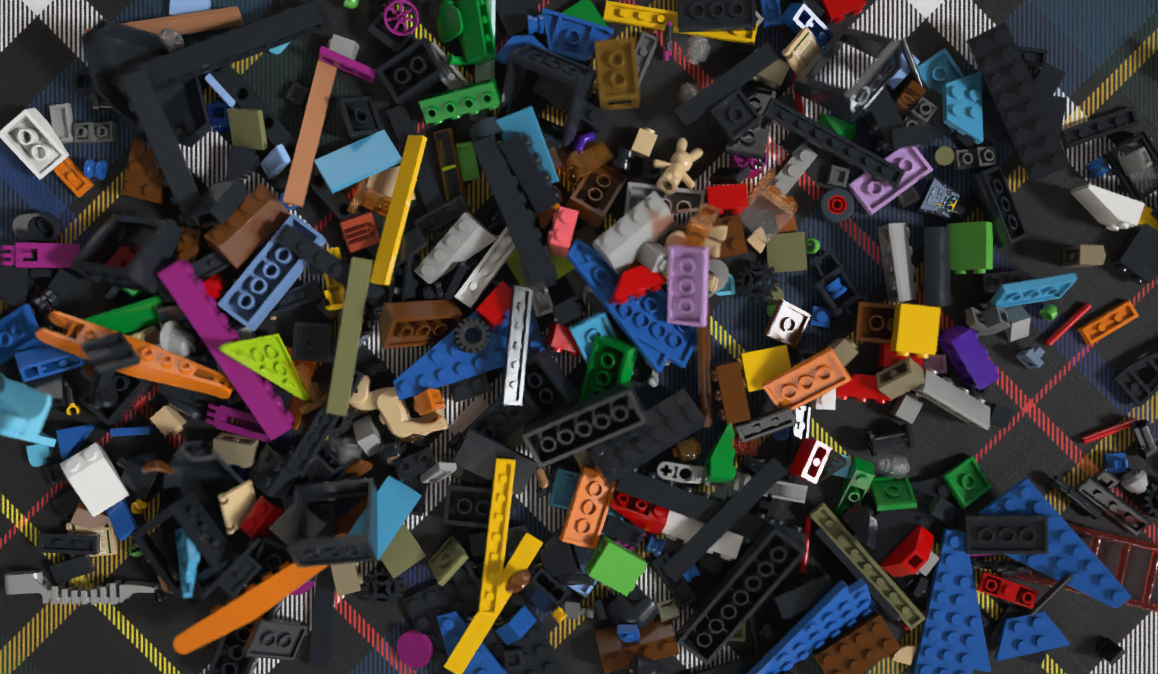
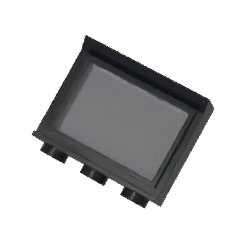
M1145 130L1131 135L1100 155L1111 166L1107 174L1109 176L1117 175L1121 184L1117 186L1119 192L1127 191L1131 199L1141 201L1158 190V149L1153 144L1152 137ZM1141 147H1145L1152 165L1147 169L1126 176L1118 158Z

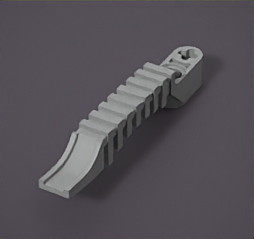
M662 460L657 465V473L663 479L682 483H704L707 486L713 484L714 487L723 486L726 489L730 487L737 491L754 477L747 473L741 474L736 472L734 479L728 483L705 482V467L702 465H692L671 460ZM665 465H668L669 469H671V471H667V474H663V470H661ZM683 468L690 470V475L686 478L679 475L680 470ZM779 480L764 496L770 495L772 498L805 503L808 486Z
M41 570L17 571L4 574L5 594L40 593L43 603L52 601V604H59L61 602L62 604L70 602L78 604L81 602L83 605L91 602V605L101 602V605H105L110 602L111 605H115L119 602H124L125 599H129L133 593H154V590L160 589V584L126 581L125 584H122V579L116 580L115 583H107L105 587L103 585L98 586L96 589L88 587L84 591V586L74 590V585H69L65 589V582L54 586L43 576V571Z

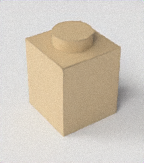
M640 128L631 151L637 156L648 159L658 135L654 134L655 131L650 128Z
M170 405L162 407L150 418L165 436L178 434L183 429L182 425L186 423L185 419Z

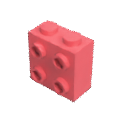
M559 207L558 213L554 212L551 227L553 231L549 230L546 245L549 248V254L567 258L566 255L571 247L579 211Z

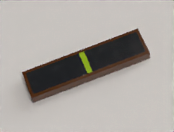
M447 128L434 132L447 202L460 194H463L467 200L453 128Z

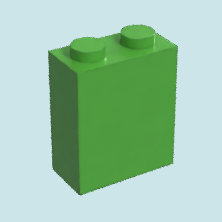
M984 221L947 224V227L951 228L950 270L954 271V274H966V270H973L974 274H984L986 270H993V223Z
M604 536L584 569L588 576L627 596L635 588L639 576L645 572L647 562L639 554Z

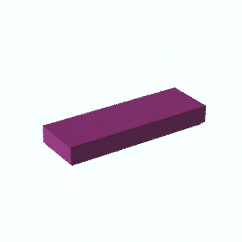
M321 46L319 60L365 81L374 82L377 73L375 69Z

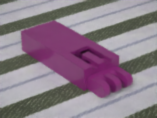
M15 243L16 246H1V250H10V253H1V258H10V261H1V266L72 269L70 265L81 251L80 244ZM23 252H38V261L23 260V258H32V253Z
M208 403V408L214 411L207 410L206 415L213 418L206 417L205 423L215 425L217 429L245 437L257 438L259 441L271 443L275 440H270L253 413L249 412L248 409L229 405L228 403L222 405ZM227 418L231 419V421H235L236 418H240L239 425L227 422Z

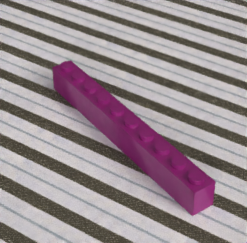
M185 259L176 262L158 274L272 441L295 425L293 415L286 411L283 406V400L273 392V386L268 379H265L262 375L220 351L219 348L222 345L238 342L239 335L234 329L230 328L227 317L220 313L216 307L215 299L207 294L204 283L197 279L193 273L194 268L192 265L186 262Z

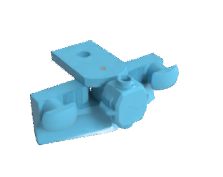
M0 372V434L54 447L56 439L40 431L51 405V396L27 387L24 383L7 379Z

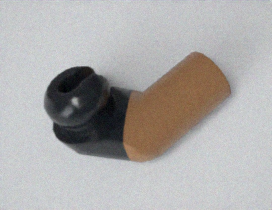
M541 468L534 472L541 486L536 489L539 498L549 494V481L544 469Z
M157 576L161 587L158 593L154 594V599L156 602H162L168 599L170 592L164 581Z

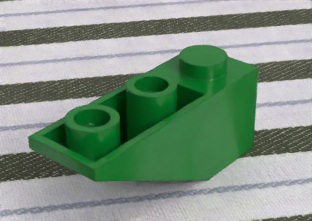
M726 424L722 427L705 461V482L728 483L735 477L736 468L733 466V458L735 457L733 439L735 431L732 428V424Z
M854 457L849 467L847 478L844 479L834 510L835 515L842 517L857 502L861 503L875 476L872 462Z

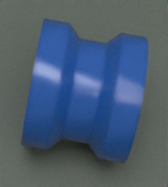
M542 14L534 17L526 15V31L528 35H532L535 32L538 34L544 33Z
M1102 156L1084 166L1091 173L1090 177L1092 180L1110 170L1109 166L1104 164Z
M93 159L85 161V177H96L99 180L106 178L108 166L105 161L95 162Z
M836 277L824 286L832 300L847 290L846 286H842L839 277Z
M650 534L644 552L654 553V556L659 557L666 540L663 538L658 539L655 535Z
M695 564L683 574L688 583L692 581L694 576L701 575Z

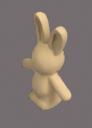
M685 138L678 139L676 152L671 157L670 163L661 160H654L652 163L654 167L665 170L657 181V187L670 195L675 193L681 180L688 188L693 189L695 187L694 181L686 172L689 171L693 162L703 155V150L701 148H694L690 153L685 152L687 148Z

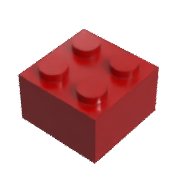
M746 184L707 186L704 190V214H709V217H720L724 213H728L729 216L738 215L748 208Z

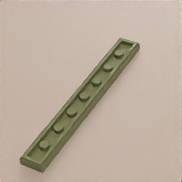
M352 257L326 413L347 416L373 260Z
M824 502L808 513L814 522L900 614L899 618L910 630L926 619Z

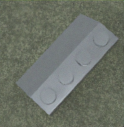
M654 191L595 240L592 246L618 275L639 257L644 243H656L676 223L668 206Z
M891 223L878 227L888 303L916 299L918 287L914 284L915 267L911 263L913 252L908 242L910 237L909 228L906 227V223Z
M930 367L922 368L925 384L912 389L914 392L971 426L985 430L989 429L990 407L984 404L985 400L978 396H970V391L961 386L955 387L952 385L954 382L944 376L940 378L937 376L938 372Z

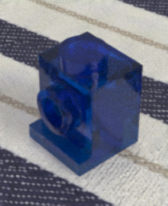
M214 101L212 104H207L211 131H231L227 112L229 105L223 101ZM219 115H223V116H224V118H217V117H218Z

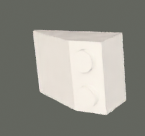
M36 108L25 109L0 131V138L39 180L44 178L69 156L49 122Z
M1091 184L1071 189L1070 192L1099 223L1106 225L1107 229L1113 231L1137 226L1145 203Z
M97 443L60 463L67 479L93 517L129 496L106 451Z

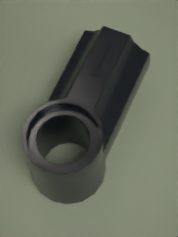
M1143 419L1132 422L1130 428L1137 442L1135 450L1141 458L1146 460L1158 453V438L1154 436L1148 420Z

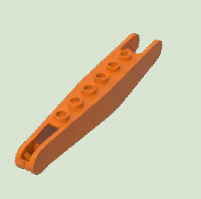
M52 311L48 316L49 320L55 325L69 330L68 333L61 335L41 328L37 330L36 337L48 345L89 360L81 349V343L117 332L58 311ZM123 334L141 360L140 364L118 370L117 372L210 394L223 399L229 398L235 388L225 374L145 341Z
M340 533L334 537L347 536L348 534ZM287 561L278 567L280 571L274 575L272 572L261 578L262 582L258 585L255 582L244 589L245 593L239 596L237 594L234 598L230 597L227 599L228 603L223 607L219 604L211 609L210 615L195 623L175 638L174 649L180 654H187L253 621L328 565L298 568L295 561L291 564Z

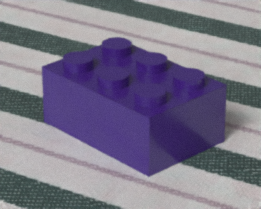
M953 325L939 334L937 341L965 385L982 390L1000 378L997 373L998 367L988 358L987 349L980 345L977 340L979 337L973 329Z

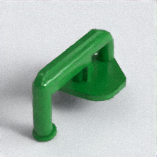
M442 0L437 19L439 37L442 42L447 43L458 36L463 56L449 54L447 64L473 65L467 62L465 56V46L462 38L463 21L458 3L452 0Z

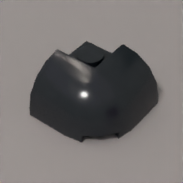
M637 584L627 596L619 594L605 609L617 625H637L639 630L647 626L659 615L654 602L649 596L644 594Z

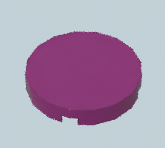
M414 629L408 630L400 636L397 641V652L402 662L412 668H422L430 662L434 649L427 635L421 634L418 630Z

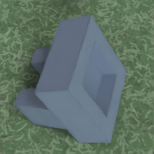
M1041 347L1020 351L1016 357L1029 370L1036 369L1043 365L1044 362L1040 358L1045 351Z

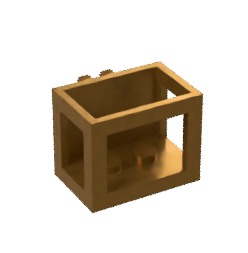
M635 38L595 41L596 78H598V83L593 84L591 91L599 90L601 108L605 111L639 108L640 94ZM631 100V103L608 105V102Z

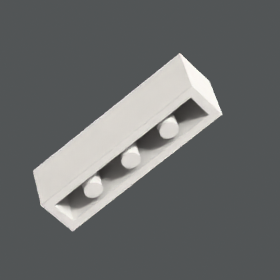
M669 510L667 523L662 532L669 539L676 541L679 538L684 540L685 544L706 523ZM727 531L707 553H720L721 558L729 561L732 558L736 559L744 536Z

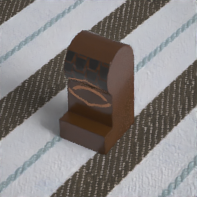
M910 79L894 101L901 118L905 117L912 106L927 91L912 79Z

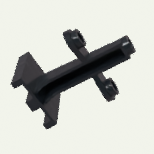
M122 332L81 343V349L92 363L84 365L80 371L84 379L92 382L88 399L92 408L99 409L102 406L111 407L114 405L118 398L111 382L115 371L140 364L141 358Z

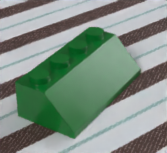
M161 295L86 318L84 321L116 332H122L125 335H131L156 324L158 326L161 320L157 305L167 302L164 301Z
M595 336L579 402L631 380L638 354V349L632 342L622 338Z

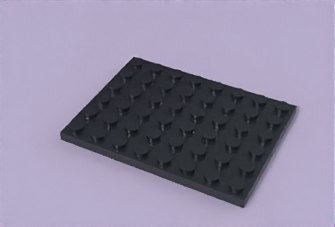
M509 553L505 555L503 569L510 560ZM484 561L477 563L479 576L483 575ZM451 577L444 586L435 583L403 598L405 607L416 630L421 634L427 635L432 642L434 650L431 662L437 674H453L452 671L444 667L448 660V654L437 616L457 610L466 621L468 615H475L478 611L477 596L466 602ZM525 587L519 592L512 593L500 612L504 616V622L524 605L537 621L521 639L509 645H506L495 632V629L499 626L493 624L482 642L504 669L503 650L523 647L525 668L506 670L508 674H565L534 607L524 596Z

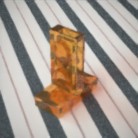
M602 141L581 154H578L577 151L571 153L562 173L571 186L574 187L579 184L584 175L611 161L614 156Z
M770 167L748 194V204L752 206L758 197L762 195L793 217L798 209L797 202L792 197L783 195L777 186L770 185L777 172Z
M370 177L359 181L347 211L355 214L358 206L361 205L387 217L391 197L366 187Z
M702 202L695 216L692 215L689 219L682 245L704 247L706 238L719 215L720 209Z
M300 362L295 365V368L311 397V400L298 406L301 415H304L322 406L330 391L319 395L318 393L321 390L317 382H312L310 376L313 374L308 364L304 366Z

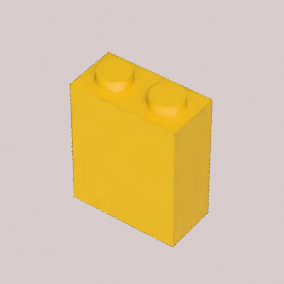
M895 304L891 351H897V355L909 356V353H916L918 358H928L929 355H936L941 308Z
M787 345L739 353V358H737L740 369H742L744 388L748 392L764 389L762 387L763 382L791 368Z

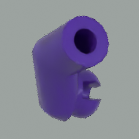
M592 130L576 137L572 146L576 156L583 155L585 153L583 149L585 144L595 140Z

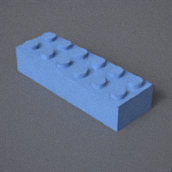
M293 213L217 304L252 331L258 328L309 265V262L275 240L285 224L290 225L321 247L327 242L323 235Z

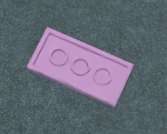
M916 147L897 149L884 158L905 170L897 188L894 189L867 173H863L847 185L870 216L933 171V168Z
M676 244L668 246L667 323L697 327L706 326L709 247Z

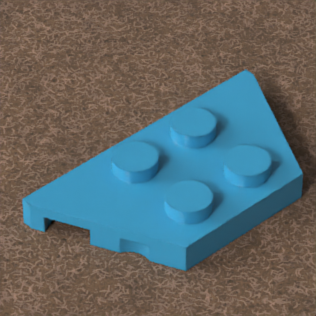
M977 72L946 83L942 87L943 123L955 128L962 135L968 134L975 139L974 142L976 144H980L983 142L981 73Z
M182 527L179 530H175L182 594L183 598L192 597L196 566L200 560V553L196 551L194 542Z

